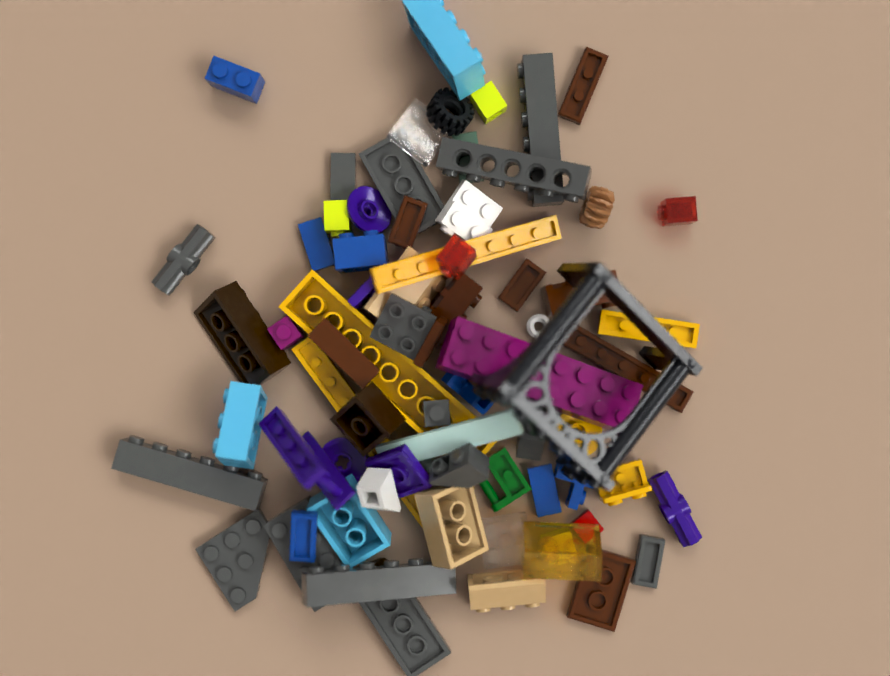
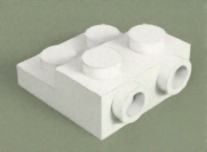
M462 179L435 221L441 225L439 228L450 237L453 234L460 238L459 242L491 233L493 229L490 227L503 208L467 180Z

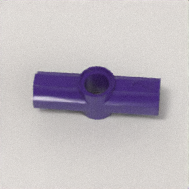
M665 470L651 476L648 482L660 503L658 504L659 509L667 523L671 524L679 543L686 547L699 542L702 536L690 515L692 513L684 496L678 492L668 471Z

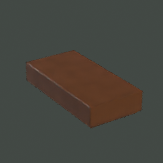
M404 195L387 242L406 249L408 246L412 248L428 204Z
M526 258L498 296V299L518 312L547 272Z
M441 315L435 321L413 361L414 365L423 367L427 362L449 319Z

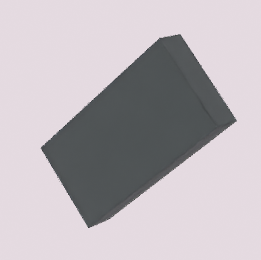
M331 153L330 201L347 200L350 193L356 189V153Z
M639 535L635 557L636 563L631 579L632 584L657 589L666 541L664 538Z

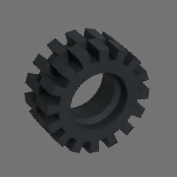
M445 87L443 90L442 88L439 89L427 105L426 117H430L428 120L430 124L435 123L433 128L436 130L438 128L441 129L440 133L445 134L447 131L448 136L453 134L457 136L460 133L462 134L472 121L474 110H472V103L468 104V97L459 101L453 90L449 91V88Z

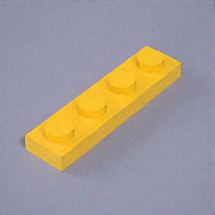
M600 310L597 334L650 342L622 312ZM654 317L682 347H697L700 324Z

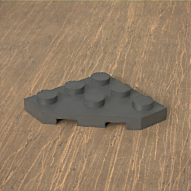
M260 508L195 549L234 611L239 610L258 596L270 539L263 527L268 520Z

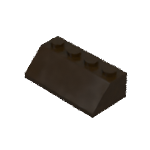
M237 281L213 291L193 312L240 383L262 385L291 364L286 352L279 348L267 330L268 327L260 317L259 312L254 308Z

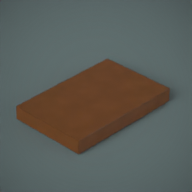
M587 545L566 614L567 618L615 632L636 560Z

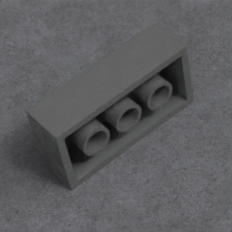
M311 496L306 497L271 518L263 525L301 591V572H308L309 567L324 566V570H333L334 565L343 564L318 526L315 563L289 561L292 510L307 511V505ZM324 606L312 607V609L316 612Z

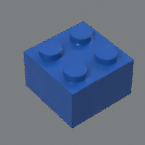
M378 230L363 232L364 236H354L353 233L338 234V238L332 239L335 270L341 274L370 271L369 268L389 263L387 241L384 234H380Z

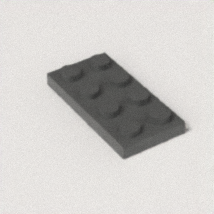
M402 130L359 153L363 164L395 220L404 195L428 204L418 234L438 224L435 220L444 208V205Z
M417 597L359 602L406 676H418L451 654L450 647Z

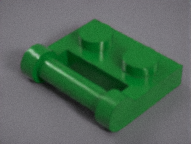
M505 447L489 456V469L506 496L499 498L488 480L479 483L491 502L490 507L493 512L499 511L532 490Z

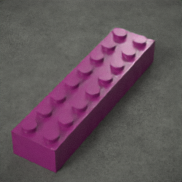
M456 317L450 321L435 368L467 380L474 373L487 376L509 364L530 343L467 319ZM558 353L554 357L549 374L550 397L557 412L607 430L617 426L629 415L639 402L643 388L642 384ZM540 371L538 372L537 378L533 377L531 380L540 381L542 378ZM531 387L526 392V398L529 401L538 400L542 395L539 387Z

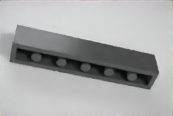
M553 53L523 55L521 63L517 64L518 79H522L523 88H519L520 103H524L525 112H521L522 128L526 127L527 137H523V150L531 155L561 160ZM541 170L534 171L531 175V180L533 182L541 181L544 177V172ZM562 175L556 179L555 183L558 187H563ZM529 189L527 193V199L532 201V207L562 205L564 202V196L554 194L553 198L538 195L539 191Z
M130 435L129 438L119 441L111 469L253 511L260 508L268 479L263 478V474L260 472L248 470V473L240 471L238 467L216 464L215 459L201 456L199 459L192 457V453L186 450L177 449V452L168 450V445L153 442V445L145 443V439L139 436Z
M422 558L408 559L407 564H399L398 560L384 561L382 566H375L374 562L359 563L357 568H350L349 564L334 565L333 570H324V566L309 567L308 572H301L302 604L306 607L457 593L456 567L452 570L435 567L432 565V562H423Z

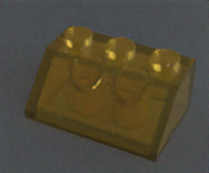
M523 521L521 565L523 578L601 581L602 547L599 524Z

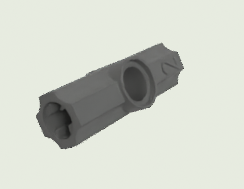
M197 224L182 244L176 245L170 251L166 259L167 263L152 280L154 286L167 295H171L183 278L190 275L197 268L201 260L200 257L215 237Z

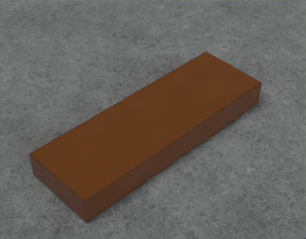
M589 47L585 48L559 110L558 117L577 125L581 124L609 57L608 55Z
M324 318L308 335L362 389L381 371L327 318Z

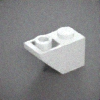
M368 467L356 486L361 507L400 512L401 506L392 470Z

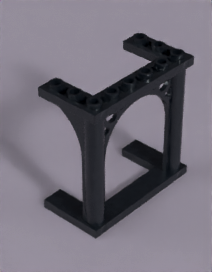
M601 262L562 263L557 272L574 290L534 340L514 360L487 376L474 373L468 382L474 386L472 391L483 400L487 398L493 403L498 401L503 406L509 405L514 410L512 415L524 424L527 422L532 427L531 432L542 441H548L551 444L549 449L559 456L555 462L562 467L560 472L570 480H577L582 485L587 483L597 491L601 488L610 492L616 485L611 479L612 475L688 375L698 376L703 367ZM604 294L655 346H644L638 354L653 369L662 371L621 423L604 432L584 433L570 427L556 412L549 392V374L557 351L600 296ZM540 371L542 375L541 380H531L533 377L537 378L538 372ZM531 387H539L542 395L538 400L529 401L526 398L527 390ZM542 404L545 405L546 413L542 414L544 413V411L536 409L535 407H539ZM559 424L562 425V429L560 431L557 429V426ZM609 437L611 441L605 444L604 440ZM576 438L581 439L582 443L580 446L578 443H574ZM592 440H595L598 452L591 459L587 451L588 445Z

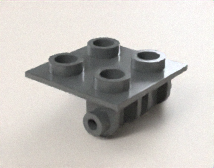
M391 293L369 337L414 360L437 317L431 314L432 310L429 307L423 306L419 308Z

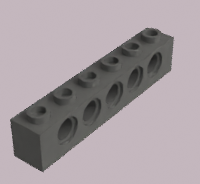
M442 137L436 167L442 171V175L456 178L457 174L465 175L466 180L480 183L481 179L489 180L490 185L504 188L505 184L513 185L514 190L528 193L529 189L539 191L538 195L553 198L554 194L564 196L563 200L578 203L579 199L585 200L592 173L591 167L446 137ZM463 156H470V163L465 167H460V159ZM489 160L494 161V168L489 172H484L483 166L485 162ZM510 166H519V172L516 176H507V170ZM536 170L544 172V177L539 182L531 180V175ZM561 175L569 177V182L564 187H558L555 183L556 179Z

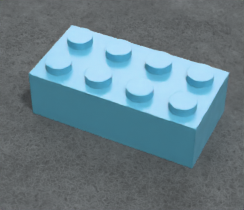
M402 0L410 28L459 101L485 86L483 75L486 72L481 64L483 58L477 48L472 49L469 45L470 39L465 30H459L455 25L457 24L456 18L451 10L446 11L444 9L443 0Z

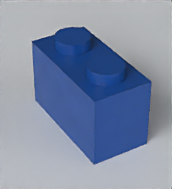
M213 56L204 78L211 87L257 104L266 82L260 73L217 56Z

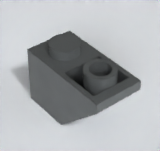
M535 407L536 409L544 411V413L542 414L546 413V407ZM527 422L525 424L522 423L524 432L517 436L516 458L540 461L545 440L542 441L531 432L532 427Z
M468 443L431 462L429 483L438 486L471 488L489 479L490 458L471 443Z

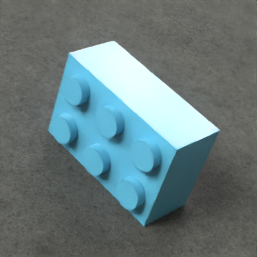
M230 381L229 389L226 388L224 391L223 403L226 404L224 413H220L218 419V428H221L219 438H215L213 443V453H215V457L224 466L254 470L262 430L258 423L264 419L268 399L261 385Z
M350 474L345 479L356 493L338 511L333 508L322 491L309 499L306 510L318 511L317 526L342 563L349 564L350 568L389 547L391 545L392 533L377 510L361 507L356 489L358 482L353 474Z

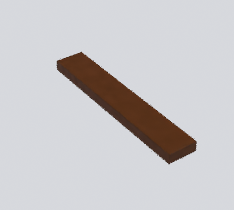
M579 325L562 344L606 371L642 384L643 392L648 390L660 374L659 371ZM680 385L666 405L682 413L694 392Z

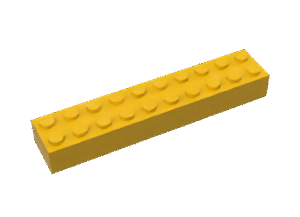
M311 270L278 306L308 334L324 318H327L381 370L368 384L373 381L406 418L405 422L416 432L422 433L447 426L425 427L423 401L449 399L451 424L477 418L425 369L414 365V360L369 337L375 324L358 309L354 308L345 297L316 271ZM497 441L475 447L483 454H486Z

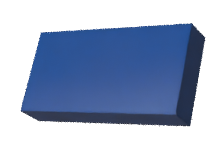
M319 217L298 224L312 270L318 271L334 266V254L328 235L324 231L322 218Z
M548 463L527 468L537 517L561 513L562 510L552 464Z
M292 510L289 561L315 563L318 511Z

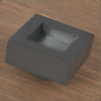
M449 399L423 401L425 427L451 425Z

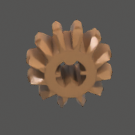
M592 186L581 206L579 214L580 223L590 228H603L611 215L615 201L614 192L602 186Z

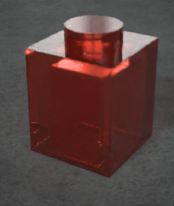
M696 196L666 198L658 206L657 214L658 219L662 220V226L687 225L698 221Z
M454 234L435 259L439 266L438 270L449 279L453 276L459 280L476 259L477 254L475 248Z

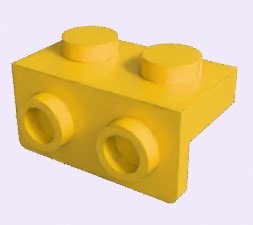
M636 459L622 463L611 477L616 483L613 489L608 492L599 488L598 494L600 501L604 504L608 503V506L618 505L623 502L622 499L632 497V499H639L647 496L646 492L652 491V488L648 484L642 460Z

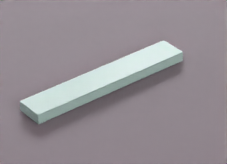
M510 408L381 443L375 449L377 454L406 444L416 459L422 461L448 454L468 443L475 447L523 434L524 428L522 423L512 415L514 410Z

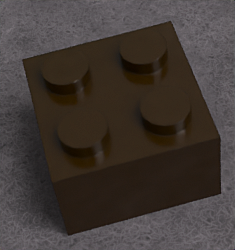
M372 381L330 420L364 457L390 436L406 418Z

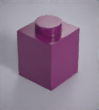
M288 315L267 328L281 350L288 349L306 336L299 325Z

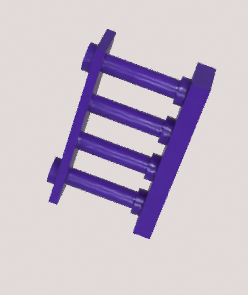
M276 406L258 423L304 488L309 490L316 483L337 511L356 493L309 431L301 436L279 407Z

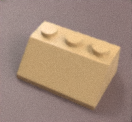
M408 246L399 260L419 253ZM443 274L380 294L375 292L364 308L379 318L391 293L419 308L423 306L430 307L431 301L444 288L449 277Z
M433 485L429 489L414 494L433 566L452 570L489 550L473 487L460 488Z
M541 567L467 574L471 610H476V612H488L491 608L500 607L501 610H511L516 605H525V607L533 608L540 606V603L546 602V581Z

